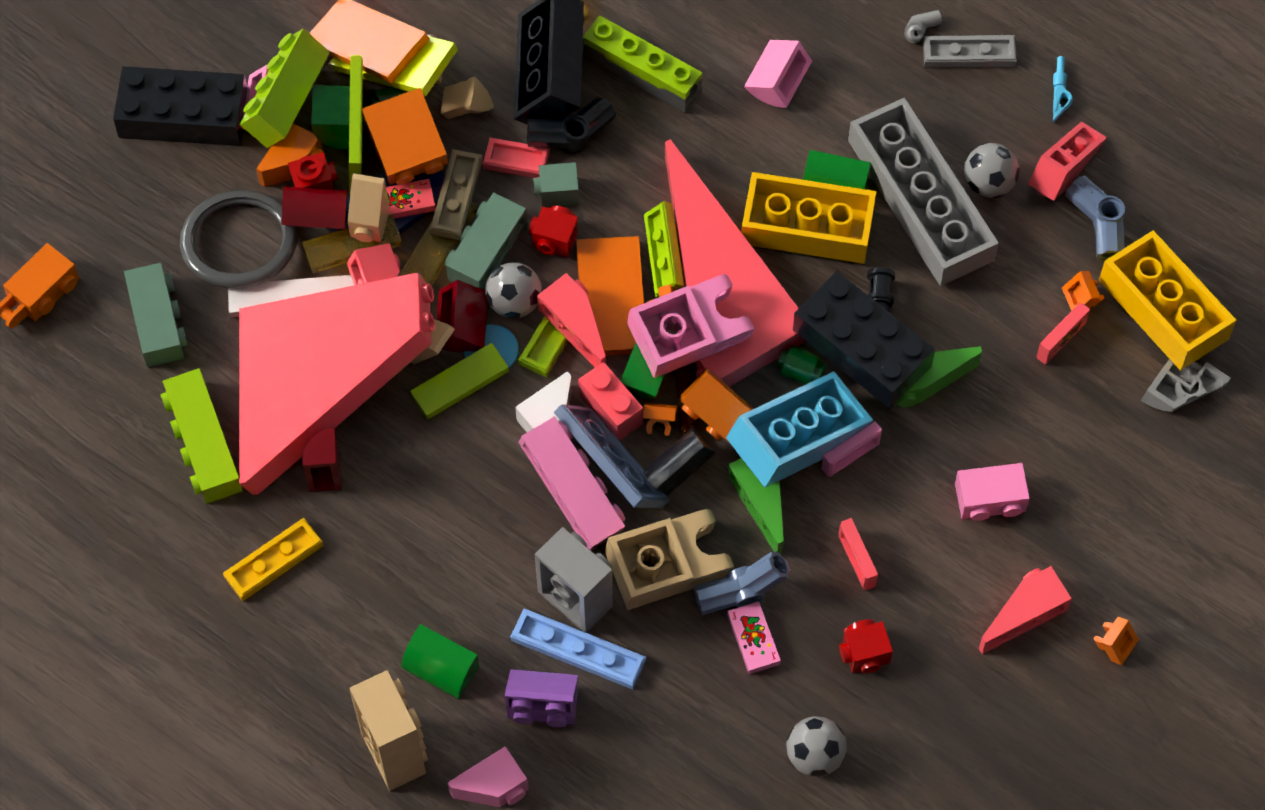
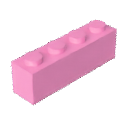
M554 416L522 435L518 443L574 531L585 540L587 548L591 551L606 542L609 537L619 534L625 528L623 523L625 517L621 509L616 504L611 505L605 494L608 491L603 481L598 476L594 478L588 469L590 462L586 454L581 449L576 450L570 440L573 438L571 432L567 429L566 425L562 422L559 423Z

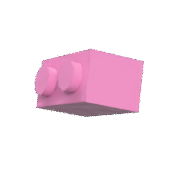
M1022 463L960 470L957 472L955 488L961 519L971 518L973 521H982L994 515L1003 514L1005 517H1014L1022 512H1026L1030 498Z

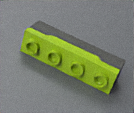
M600 15L583 36V57L683 113L687 112L702 92L701 71Z

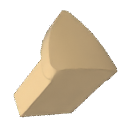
M476 77L444 87L441 114L447 119L468 113H482L494 108L488 91Z

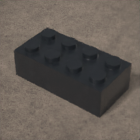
M538 0L518 14L514 120L526 125L528 118L562 120L580 108L582 102L581 78L583 75L582 51L584 48L583 25L585 22L584 1Z
M122 66L113 116L118 137L124 139L241 146L243 129L240 123L243 119L247 93L245 75Z
M838 271L794 313L793 331L889 409L932 367L935 349Z

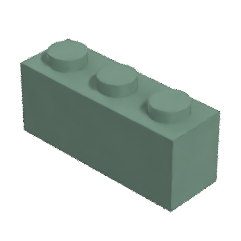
M494 192L487 202L483 201L478 208L473 225H468L464 229L460 245L456 250L452 249L445 260L448 280L451 282L460 280L485 290L490 274L501 265L527 224L526 208Z
M161 262L124 271L142 354L147 368L185 359L182 347L188 346L184 328H177L176 319L181 318V313L177 300L171 301L169 292L175 291L171 273H164Z

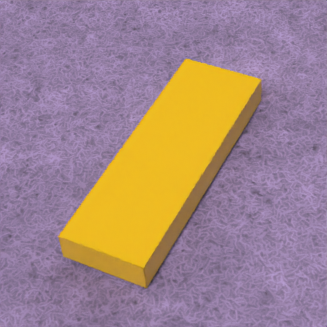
M303 518L223 572V576L243 602L324 546L323 541L305 518Z

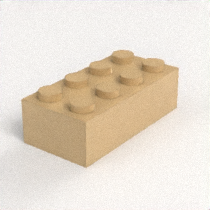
M388 670L350 687L361 735L388 790L391 791L425 775L424 762L428 761L423 742L424 736L420 729L422 726L414 708L409 709L405 699L407 696L398 678L392 680Z

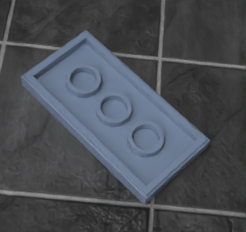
M561 404L554 411V414L566 425L571 434L633 507L662 509L669 502L666 494L654 489L647 479L643 467L592 408Z

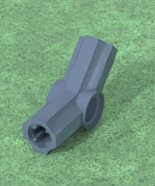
M1085 175L1079 176L1066 191L1065 197L1093 221L1096 235V259L1104 263L1105 260L1124 249L1123 216L1125 206L1121 199L1115 196H1108ZM1106 213H1107V214H1111V215H1113L1114 217H1113V218H1109V217H1106L1104 214H1106Z
M770 552L751 566L736 568L730 571L724 578L694 586V594L699 611L702 615H706L734 606L739 608L758 601L761 603L764 600L763 594L788 578V573L791 571L788 561L779 552Z

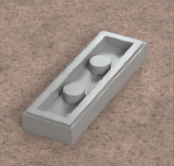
M1015 35L923 37L924 68L1016 67Z

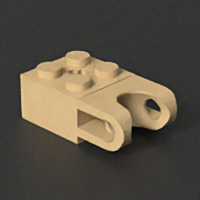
M710 509L700 510L672 520L668 518L608 538L605 554L612 566V572L627 610L694 589L696 585L724 578L730 571L735 569L733 561L728 554L708 555L701 552L696 545V540L709 534L715 525L716 519ZM643 562H648L649 566L654 564V567H648Z

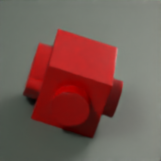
M324 152L288 162L295 187L335 190L333 181L338 180L334 163L326 162Z
M542 206L539 216H534L529 226L528 233L532 235L533 248L547 255L557 254L568 258L578 234V217L572 211L562 206H552L551 208Z
M872 619L860 620L843 630V643L839 644L840 655L844 664L849 663L852 673L860 671L863 674L872 673L879 670L882 665L891 663L893 650L883 621L874 623Z

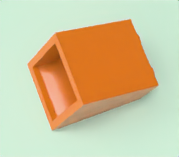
M421 88L362 108L367 133L389 185L409 183L416 175L425 172L426 174L437 173L444 168V165L448 164L445 148Z

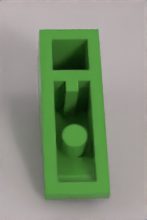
M981 346L935 352L932 367L893 406L911 407L923 402L977 368L982 355Z
M740 458L729 464L728 479L772 550L782 554L784 537L780 481L764 487L743 459Z

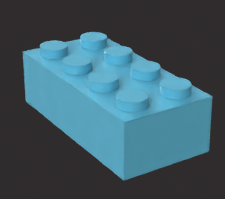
M831 372L740 415L726 439L761 484L767 487L822 460L824 454L869 426L873 419L835 372Z

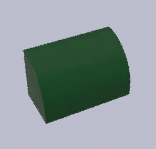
M313 85L312 130L319 141L332 148L349 149L350 86Z

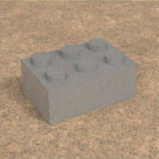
M562 527L535 553L538 593L578 628L587 633L613 607L612 566L602 554L597 553L595 555L587 548L585 540L576 532L569 533Z

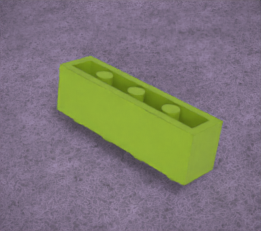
M304 28L293 35L291 33L287 34L278 45L280 51L268 63L267 69L269 71L267 75L258 82L255 87L257 91L255 97L246 104L243 110L246 114L240 125L266 148L286 137L330 54V51Z
M200 368L163 380L166 392L160 395L166 412L173 410L176 418L170 421L176 440L183 438L185 447L181 448L180 452L185 466H193L195 475L190 476V480L195 494L202 493L205 503L208 504L242 492L243 489L239 484L235 465Z

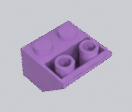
M511 669L505 690L507 718L513 719L518 724H532L533 721L547 722V725L552 727H565L567 724L574 725L578 696V675Z

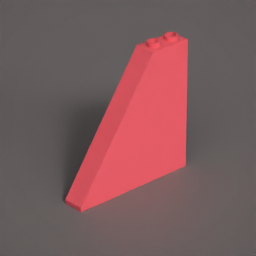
M419 273L239 308V484L249 493L259 495L303 456L306 444L315 434L328 428H336L431 345V331L435 329V322L430 310V302L434 301V293L431 284L427 283Z

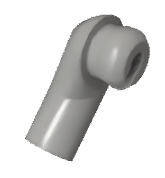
M939 10L912 16L904 30L906 40L911 43H917L923 38L927 28L941 25L942 18Z

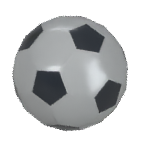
M982 144L969 154L965 162L964 176L971 190L981 197L999 198L1009 193L1019 179L1020 166L1012 150L1003 144Z
M519 262L500 265L490 274L486 282V297L490 307L497 314L506 318H521L530 314L538 305L537 295L542 292V285L538 275L529 266Z
M812 716L801 720L789 732L786 742L787 755L791 764L799 772L812 777H822L833 773L844 762L847 753L846 737L842 729L834 721L826 717Z

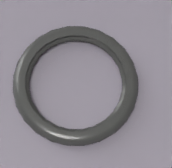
M231 190L206 199L191 212L181 230L179 247L182 259L188 268L203 281L214 286L229 289L247 288L272 279L286 267L293 257L298 244L297 226L281 225L282 203L276 198L253 190ZM248 204L268 210L276 217L283 233L281 247L270 262L256 270L245 273L220 272L207 266L197 254L195 236L198 227L213 212L232 205Z

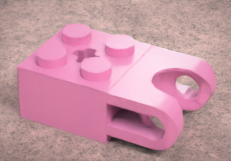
M722 274L694 286H686L630 309L627 324L653 378L732 347L752 336L755 328L748 317L742 316L728 319L721 316L716 310L715 305L726 299L731 293L733 284L728 275Z

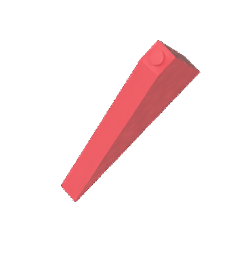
M669 139L665 142V161L684 287L694 286L722 274L728 275L733 284L731 293L726 299L715 305L716 310L721 316L728 319L746 316L751 320L755 328L754 333L749 339L696 361L697 377L707 367L727 386L731 387L778 359L783 349L789 351L792 345L798 347L806 342L793 331L794 313L799 308L672 140Z

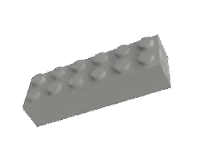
M905 97L850 122L848 142L860 160L871 162L870 177L940 287L995 261L999 244Z

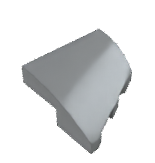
M1169 359L1144 394L1141 402L1162 411L1172 412L1227 385L1231 377L1208 362L1203 367L1194 362L1180 371Z

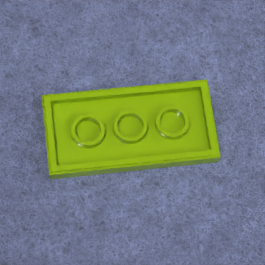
M350 55L348 194L351 193L353 173L361 175L363 57L361 55Z

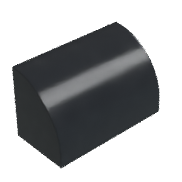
M692 427L644 470V473L655 490L669 495L716 452L701 433Z

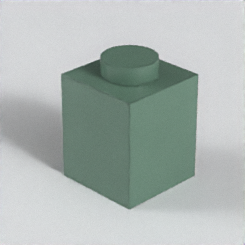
M576 162L539 165V177L533 178L535 196H541L542 206L579 205Z

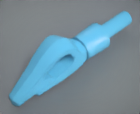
M1063 56L1057 57V72L1053 74L1054 99L1052 122H1055L1073 102L1071 93L1065 89L1067 74L1064 73L1065 57ZM1061 99L1067 100V103L1064 107H1061Z

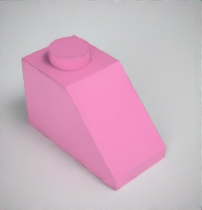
M503 747L447 782L449 793L453 799L494 807H502L506 803L509 805L515 804L526 795L525 791L529 790L526 776L506 747Z

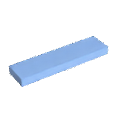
M525 608L510 636L512 642L632 690L646 662V657Z

